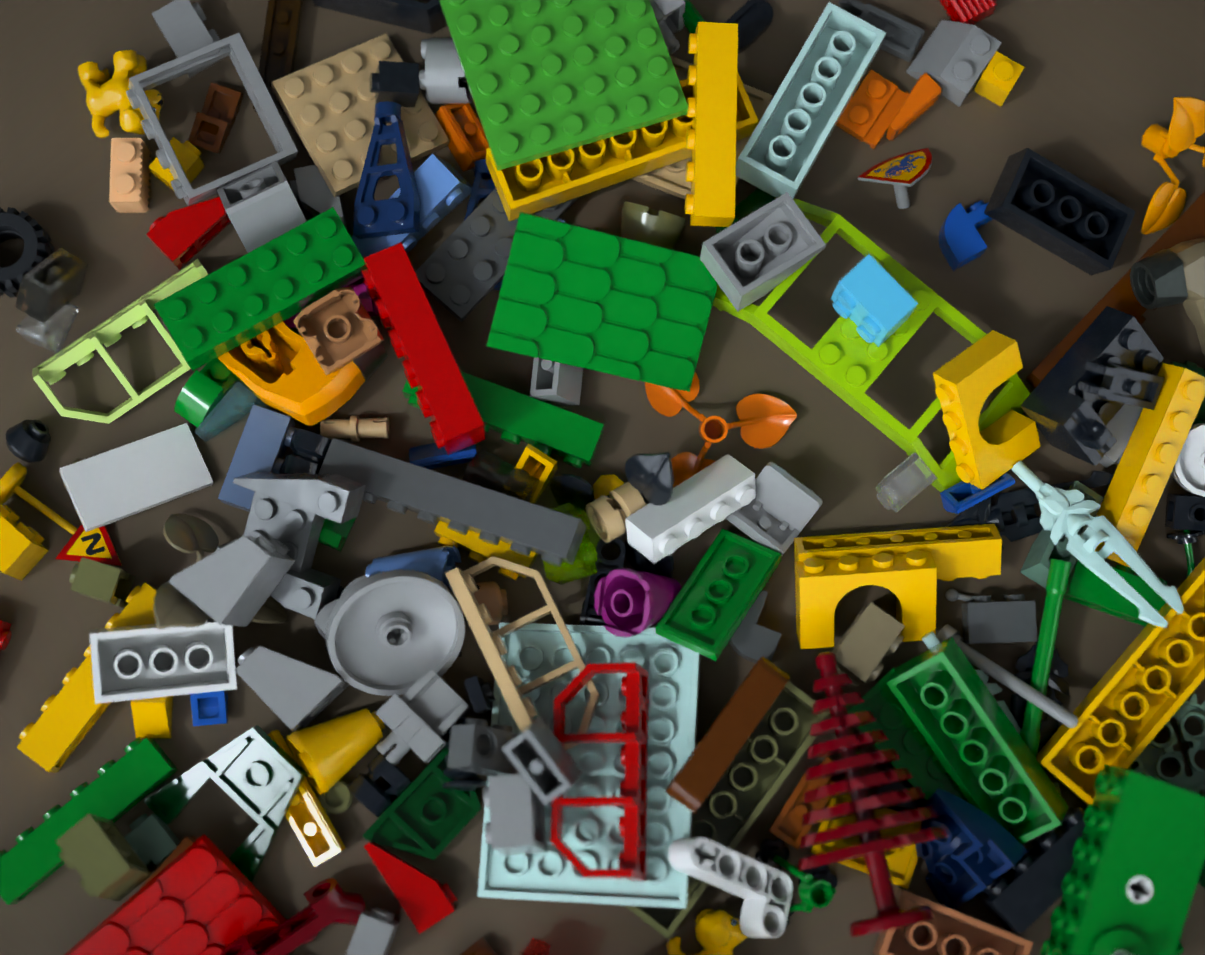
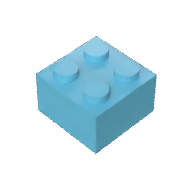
M870 254L838 282L831 297L834 302L832 305L836 312L845 319L849 317L858 326L856 330L866 342H874L878 347L908 320L918 305Z

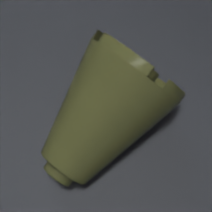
M625 201L622 208L620 237L673 249L685 228L686 219L662 210L657 211L650 209L648 206Z

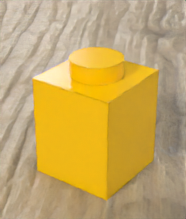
M996 51L973 91L1001 107L1025 67Z
M173 137L170 144L191 184L205 167L199 157L201 152L189 141L186 140L182 144ZM156 157L149 165V169L157 179L173 190L171 181L174 178L169 168L163 169Z

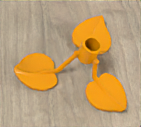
M1174 97L1173 115L1169 130L1159 124H1153L1143 134V147L1155 153L1153 160L1161 165L1171 179V183L1164 182L1155 191L1140 232L1142 234L1154 233L1170 226L1178 219L1184 208L1186 191L1178 187L1179 179L1164 159L1174 158L1179 152L1187 148L1205 153V146L1194 144L1196 138L1205 133V102L1198 98ZM1204 155V158H1203V161H1202V166H1203L1204 168H1205V155Z

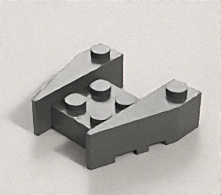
M252 472L234 478V484L255 491L244 535L255 538L261 535L268 540L275 538L289 549L287 554L295 560L270 596L285 608L316 619L324 606L336 600L341 582L339 578L312 569L324 518L341 524L358 517L366 485L333 473L276 474L275 472ZM233 541L218 546L216 551L232 543Z

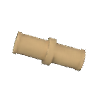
M351 415L350 419H324L320 423V434L329 439H351L352 442H359L360 438L386 439L389 438L390 423L388 417L359 418L358 415Z

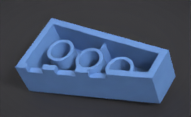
M432 153L414 172L420 197L419 232L358 239L353 235L351 238L363 259L402 242L406 253H408L426 233L471 194L472 186L449 162ZM400 187L389 199L399 197Z

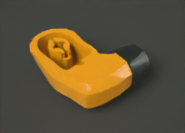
M281 322L219 356L218 359L265 405L285 413L307 426H313L331 416L349 401L361 385L367 382L384 362L388 354L380 343L337 371L326 375L304 338L290 330L284 322Z

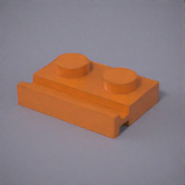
M871 69L847 104L836 126L859 141L869 144L870 148L874 150L909 93L901 91L897 85Z

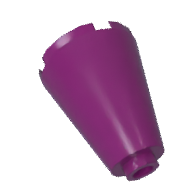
M628 568L614 569L598 582L594 595L595 610L597 616H602L606 623L603 626L608 632L617 637L636 636L661 620L682 587L672 577Z

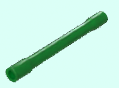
M1052 558L1047 577V593L1030 682L1031 687L1045 696L1063 598L1067 591L1072 563ZM1027 700L1023 727L1019 735L1034 757L1037 758L1043 710Z

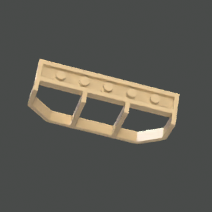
M492 556L464 571L456 567L446 572L445 575L519 730H522L534 721V716L538 715L530 697L523 698V695L577 668L581 672L586 665L542 574L537 570ZM494 566H498L534 578L547 605L492 632L488 624L493 622V619L484 603L479 605L474 596V592L478 591L473 577ZM552 613L574 660L518 688L523 683L515 666L508 667L503 654L508 651L502 637ZM592 679L586 684L591 695L577 734L588 733L600 697ZM565 744L564 749L567 751L579 744Z

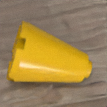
M365 708L293 732L287 736L286 741L299 766L303 767L307 772V780L319 795L328 792L383 738L381 730L385 728L382 719L375 714L376 711L370 713Z

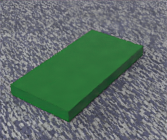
M722 528L655 627L656 634L717 661L782 561V554Z

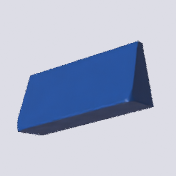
M436 443L409 449L410 463L429 470L473 462L478 459L476 444L451 455L447 454L444 447L438 449Z
M1006 472L983 490L970 483L961 481L940 493L943 507L947 512L958 514L1015 484V479Z

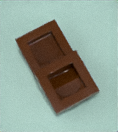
M211 82L202 111L196 114L188 141L195 146L220 154L234 124L244 94Z

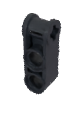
M619 537L609 543L600 539L596 545L579 625H606L603 619L590 617L602 618L601 615L597 616L595 610L594 595L596 588L594 584L598 578L607 576L610 571L623 568L626 547ZM607 544H614L619 548L620 555L615 560H607L601 554L602 548Z

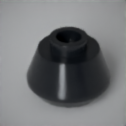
M24 420L6 431L7 447L16 457L29 463L40 462L45 459L51 436L48 427L39 420Z

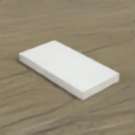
M187 423L60 468L59 471L85 532L207 488L213 484L211 475Z

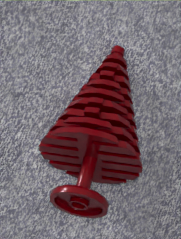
M833 652L818 654L815 661L817 669L820 670L821 679L814 681L813 693L825 691L827 698L812 704V715L830 712L831 718L811 724L810 737L835 732L837 739L809 747L808 759L833 754H840L841 759L807 769L806 781L845 774L846 780L806 791L804 793V803L818 802L850 795L851 802L803 814L802 826L855 815L857 823L802 836L800 848L859 836L861 844L799 859L798 871L864 856L877 906V913L873 917L852 922L849 926L851 937L881 932L935 918L933 910L928 905L908 909L899 907L885 851L951 835L945 826H940L891 838H881L880 831L931 819L938 817V815L931 806L875 818L874 810L892 807L925 798L926 796L920 787L870 797L869 790L903 782L914 777L908 768L865 776L864 769L891 763L901 759L895 749L859 754L858 749L876 745L889 739L882 730L868 731L857 735L853 734V728L876 722V719L871 711L848 714L847 708L862 704L864 700L859 692L843 694L842 687L848 686L853 682L847 673L838 674L836 655Z

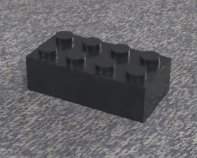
M1026 148L1008 157L984 214L1087 274L1094 275L1112 269L1135 211L1031 149Z
M1073 807L1068 808L1061 825L1054 828L1051 832L1047 831L1037 836L1032 842L1035 847L1010 868L1001 879L997 877L983 890L985 893L979 900L1006 930L1022 934L1064 894L1062 891L1063 879L1068 872H1071L1075 860L1073 858L1074 845L1079 838H1082L1086 826L1084 824V814L1087 807H1077L1075 810Z

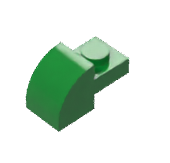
M217 357L208 362L201 371L196 369L176 400L174 412L201 430L221 408L222 400L239 383L240 379Z

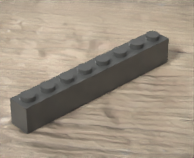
M335 438L331 441L319 474H338L365 484L366 488L362 501L375 504L377 500L388 503L387 508L397 513L406 514L407 510L418 513L417 518L427 523L436 525L439 520L448 523V529L467 535L469 530L480 534L479 539L493 545H498L499 541L511 544L510 549L522 555L529 556L531 551L543 555L541 560L555 566H561L562 562L573 565L587 528L581 519Z

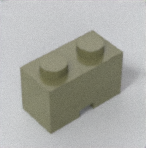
M82 557L80 564L76 563L71 571L69 581L72 583L70 590L89 598L125 608L126 599L131 592L135 576L122 569Z

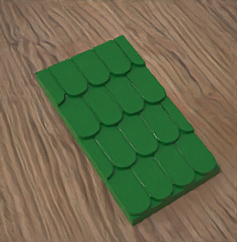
M520 212L487 346L690 392L718 284L700 260V256Z

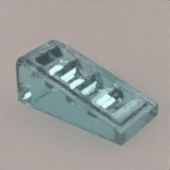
M236 382L198 426L195 433L203 441L207 442L250 413L253 404L259 406L262 402L244 385Z

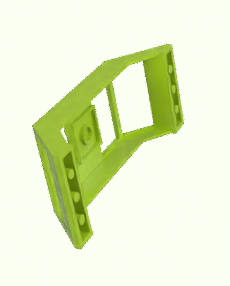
M794 198V202L807 219L827 227L820 235L825 244L837 233L865 257L870 254L918 303L908 320L878 347L874 342H866L856 330L858 326L849 317L845 319L840 316L818 343L810 349L771 317L768 312L817 255L776 286L760 306L751 303L737 312L719 285L713 305L720 311L723 310L750 323L896 443L926 477L925 480L937 490L942 492L956 485L962 480L957 475V465L952 450L949 451L938 465L918 438V435L942 408L938 397L909 430L866 395L865 392L932 312L972 344L987 334L841 215ZM1017 373L1005 381L1003 388L980 414L979 431L990 426L1010 410L1020 414L1024 412L1020 405L1030 395V392Z

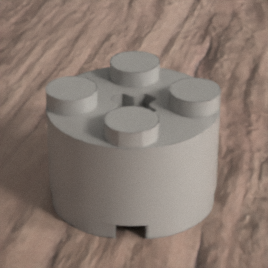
M452 37L422 39L421 56L422 59H425V70H420L419 85L421 90H426L427 102L432 104L472 103V96Z

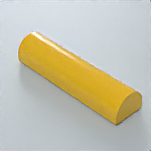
M275 730L269 733L268 736L298 764L280 731ZM304 777L285 816L313 866L316 867L341 853L346 847L307 778Z

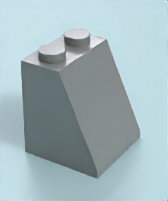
M277 161L217 189L224 209L248 253L306 222L302 210Z
M244 535L172 576L169 583L220 625L247 627L294 564L295 560L287 554L289 549L275 538L268 540L261 535L258 538Z
M261 646L256 650L253 647L246 650L237 660L240 665L234 670L293 731L305 729L349 686L339 676Z

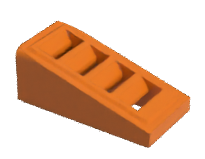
M926 72L921 75L890 123L885 136L889 141H893L938 101L942 88Z

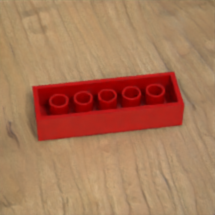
M402 242L364 257L366 269L361 271L365 280V287L371 300L378 298L375 301L378 316L384 329L391 327V330L388 331L391 345L397 358L404 357L405 359L402 361L405 369L403 371L411 389L417 387L419 390L415 392L418 398L417 402L424 418L431 417L432 422H429L430 431L438 449L444 447L447 454L451 455L485 440L484 423Z

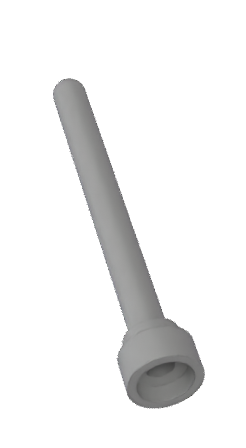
M947 624L938 632L936 637L940 642L953 637L971 664L1067 727L1074 728L1077 726L1078 718L1076 715L963 642L964 638L960 636L958 630Z

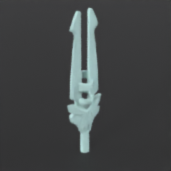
M1022 461L1017 462L1011 470L1036 494L1042 512L1040 524L1044 530H1051L1050 539L1054 545H1057L1063 535H1065L1069 540L1066 550L1123 597L1139 608V619L1163 628L1168 626V622L1105 561L1113 552L1178 614L1183 613V604L1176 587L1163 585L1124 536L1105 516L1093 517L1090 515V513L1101 507L1100 504L1094 500H1084V494L1077 489L1066 491L1044 483ZM1087 525L1088 527L1085 532L1078 535L1081 527ZM1101 542H1104V546L1096 552V547Z

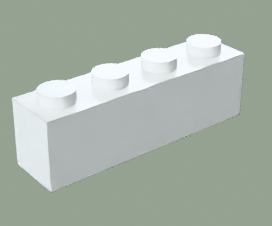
M729 454L723 456L674 487L671 499L666 504L656 506L649 503L625 518L628 543L655 564L755 499V473Z

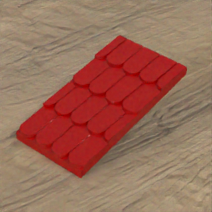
M203 834L64 955H220L226 947L243 935L252 945L287 920L221 850Z

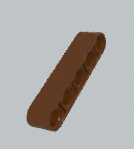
M762 656L715 719L665 792L692 813H695L791 676Z

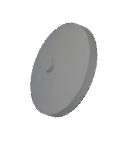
M413 570L385 571L358 582L338 600L330 614L326 628L328 652L338 674L353 687L381 696H393L394 693L397 695L405 694L431 669L441 677L457 659L465 636L463 613L451 590L435 577Z

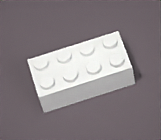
M211 618L204 625L198 627H170L159 630L157 624L89 630L95 704L237 689L236 672L234 671L235 656L232 625H220Z

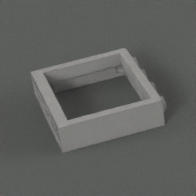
M240 33L231 35L129 78L128 87L130 90L126 91L128 100L133 109H140L144 118L141 121L142 128L149 140L154 138L159 148L156 151L157 158L163 169L169 168L174 178L171 181L174 193L178 199L184 198L187 206L217 194V189L275 161L281 166L296 158L298 150ZM229 56L277 153L193 190L144 91Z

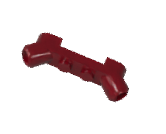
M325 879L303 893L309 902V905L254 944L251 945L245 935H243L226 947L220 955H289L292 950L302 943L305 944L315 939L319 931L331 923L356 926L361 913L365 912L364 899L359 893L343 891L336 879Z

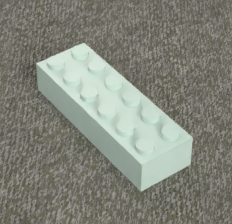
M829 2L738 157L736 176L776 198L788 192L791 198L794 199L878 52L886 32Z

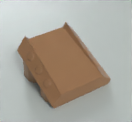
M351 286L332 291L304 308L293 320L326 375L337 371L384 341L383 336Z

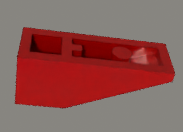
M216 197L171 211L165 217H158L151 224L150 231L146 235L180 270L231 221L220 197Z
M374 842L364 845L365 850L419 934L457 909L453 903L458 899L448 883L441 885L436 878Z

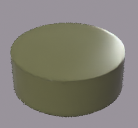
M339 780L328 792L322 795L318 794V799L326 812L340 814L350 808L354 795L347 788L348 783Z

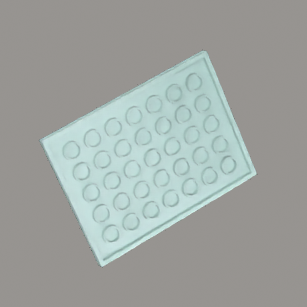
M500 622L499 629L510 623ZM531 623L502 637L508 651L503 654L508 667L515 666L523 683L518 688L574 660L557 624ZM566 625L586 666L588 664L636 662L649 672L646 881H630L624 878L583 877L550 841L551 802L544 805L546 852L505 856L491 849V844L486 842L485 823L490 822V809L484 806L477 897L687 909L689 875L672 867L668 858V850L675 840L691 838L692 812L668 795L665 790L696 748L701 654L657 635L655 627H649L636 636L617 637L608 632L604 626ZM578 668L523 695V698L530 697L538 715L534 716L533 719L535 720L540 716L552 733L554 699L580 673ZM626 673L596 674L592 678L600 697L587 734L626 733L621 727V713L623 710H626V697L622 694L621 682L622 677L626 676ZM494 680L493 694L495 701H493L491 727L492 725L512 726V732L518 733L520 730L496 680ZM586 685L565 706V734L578 733L591 695ZM625 742L581 743L567 750L583 774L572 787L563 792V798L620 797L621 780H625V766L621 764L620 750L621 746L625 745ZM487 776L486 786H488V777L491 776ZM624 806L563 807L562 839L591 870L619 869V853L624 851V837L620 835L619 820L621 815H624Z

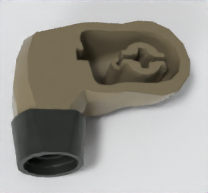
M1205 237L1181 242L1169 249H1163L1136 262L1131 267L1130 283L1136 299L1146 309L1183 303L1187 316L1196 328L1200 346L1205 356Z

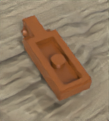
M825 757L821 764L829 763L834 760L830 759L829 757ZM803 773L768 831L798 850L801 845V837L807 835L813 824L802 826L803 814L823 809L829 799L818 802L804 803V793L835 782L830 780L831 777L806 781V773Z

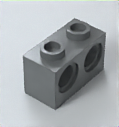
M467 719L466 725H452L447 768L487 776L520 774L501 749L516 734L512 732L513 727L492 725L491 728L487 727V721L480 719Z

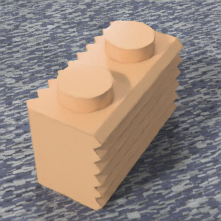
M141 138L111 139L109 203L119 213H147L150 210L148 208L150 203L147 199L150 198L148 195L150 191L148 188L150 176L148 174L151 172L149 170V161L151 160L149 155L151 152Z

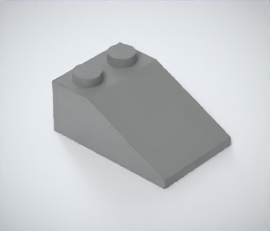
M786 192L704 241L700 260L738 312L769 293L826 247V244L789 193Z

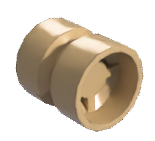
M627 482L610 491V498L604 495L586 505V513L597 535L604 542L609 543L625 534V518L646 506V503L640 492Z

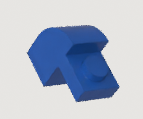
M983 200L973 204L966 211L961 203H959L950 211L940 228L939 246L953 271L977 259L987 249L977 229L994 219L984 214L988 203L985 204Z

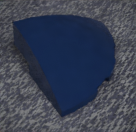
M938 789L927 799L922 807L932 806L938 817L921 821V829L919 831L945 826L951 836L916 844V851L918 857L925 859L929 871L926 876V882L940 905L955 910L987 888L997 877L1012 868L1026 854L1027 850L1012 834L976 806L956 795Z

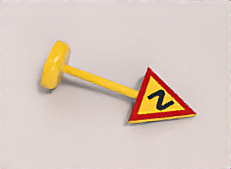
M16 462L0 479L1 504L9 500L15 493L73 535L55 559L80 562L81 558L84 557L103 564L122 566L105 526L85 532L82 524L79 528L75 527L20 487L27 475V469L23 464Z

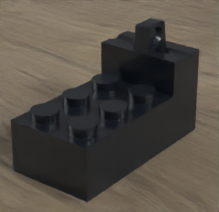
M1106 306L1020 406L1030 419L1035 421L1037 428L1053 447L1096 466L1102 460L1104 454L1117 442L1106 425L1122 408L1124 403L1106 400L1096 394L1078 389L1080 381H1089L1101 386L1104 374H1095L1085 369L1087 361L1104 365L1110 363L1152 373L1164 358L1134 316Z

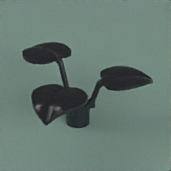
M640 453L631 456L625 464L626 477L629 483L640 492L646 505L649 503L656 506L666 504L671 499L673 492V469L670 453ZM558 474L552 477L549 481L551 483L550 488L561 510L566 515L581 519L582 522L589 521L586 505L596 500L593 498L594 490L591 484L573 474ZM626 540V555L635 570L672 577L674 570L672 554L665 556L654 564Z

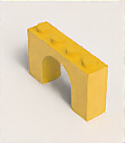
M994 330L933 372L936 384L935 392L942 407V419L949 434V446L955 457L957 475L963 482L970 483L981 490L1012 469L1017 462L1024 460L1041 447L1035 421L1014 410H1010L990 426L979 431V416L987 397L996 387L1023 368L1017 341Z
M913 550L907 554L890 555L888 553H877L867 557L845 555L839 559L822 560L820 558H808L805 561L795 562L796 634L800 649L834 647V613L836 606L849 591L865 585L882 586L896 595V620L904 625L900 632L904 636L902 642L923 641L921 638L931 631L936 635L937 567L931 552Z

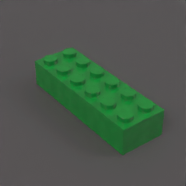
M334 207L155 303L154 306L185 361L194 371L296 315L332 291L347 287L363 278L361 271L365 270L366 266L358 248Z
M953 637L948 638L895 669L887 681V685L970 804L993 818L1012 834L1020 844L1062 824L1069 806Z

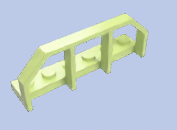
M198 259L32 369L34 381L61 416L110 424L191 369L175 341L153 310L156 309L155 303L209 275ZM150 319L181 364L137 393L105 347H109L121 339L122 335L120 332L129 326L135 329ZM96 349L131 398L109 413L65 407L46 382L48 381L50 385L56 383L67 374L65 369L74 363L78 366L86 363L94 356L92 351Z

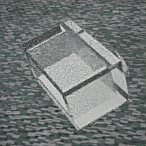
M915 452L882 479L875 487L879 492L876 496L887 510L892 508L897 513L928 488L937 477Z

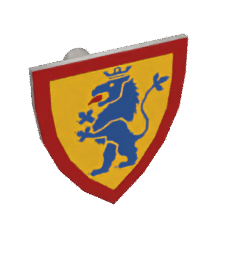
M928 148L910 151L878 163L861 174L858 180L892 184L897 207L904 209L910 206L907 188L913 186L929 172L933 157Z

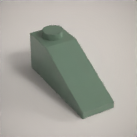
M1074 481L1068 490L1077 489L1082 492L1084 500H1094L1101 505L1103 497L1079 481ZM1099 509L1090 513V515L1095 517ZM1082 526L1078 531V535L1084 533L1088 526ZM1042 529L1032 544L1020 573L1046 589L1051 558L1072 562L1070 574L1077 559L1066 550L1069 540L1065 535H1063L1057 545H1054L1050 539L1051 530Z

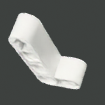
M707 838L677 839L670 845L668 858L674 869L744 899L740 915V928L745 936L748 938H777L784 933L793 895V883L789 875Z

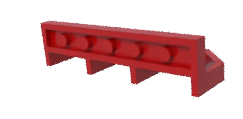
M636 662L588 664L554 699L553 734L564 748L565 744L625 742V745H622L620 750L621 764L625 766V780H621L620 797L563 798L562 793L551 801L550 841L586 878H624L630 881H646L649 672ZM626 673V676L622 677L621 682L622 694L626 697V710H623L621 713V727L626 733L565 734V706L596 674ZM624 806V815H621L619 820L620 835L624 837V851L619 853V869L591 870L562 839L563 807Z

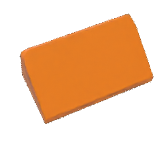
M469 103L441 106L436 112L435 117L450 140L448 147L462 171L470 170L474 167L475 161L486 159V149L489 148L482 125Z

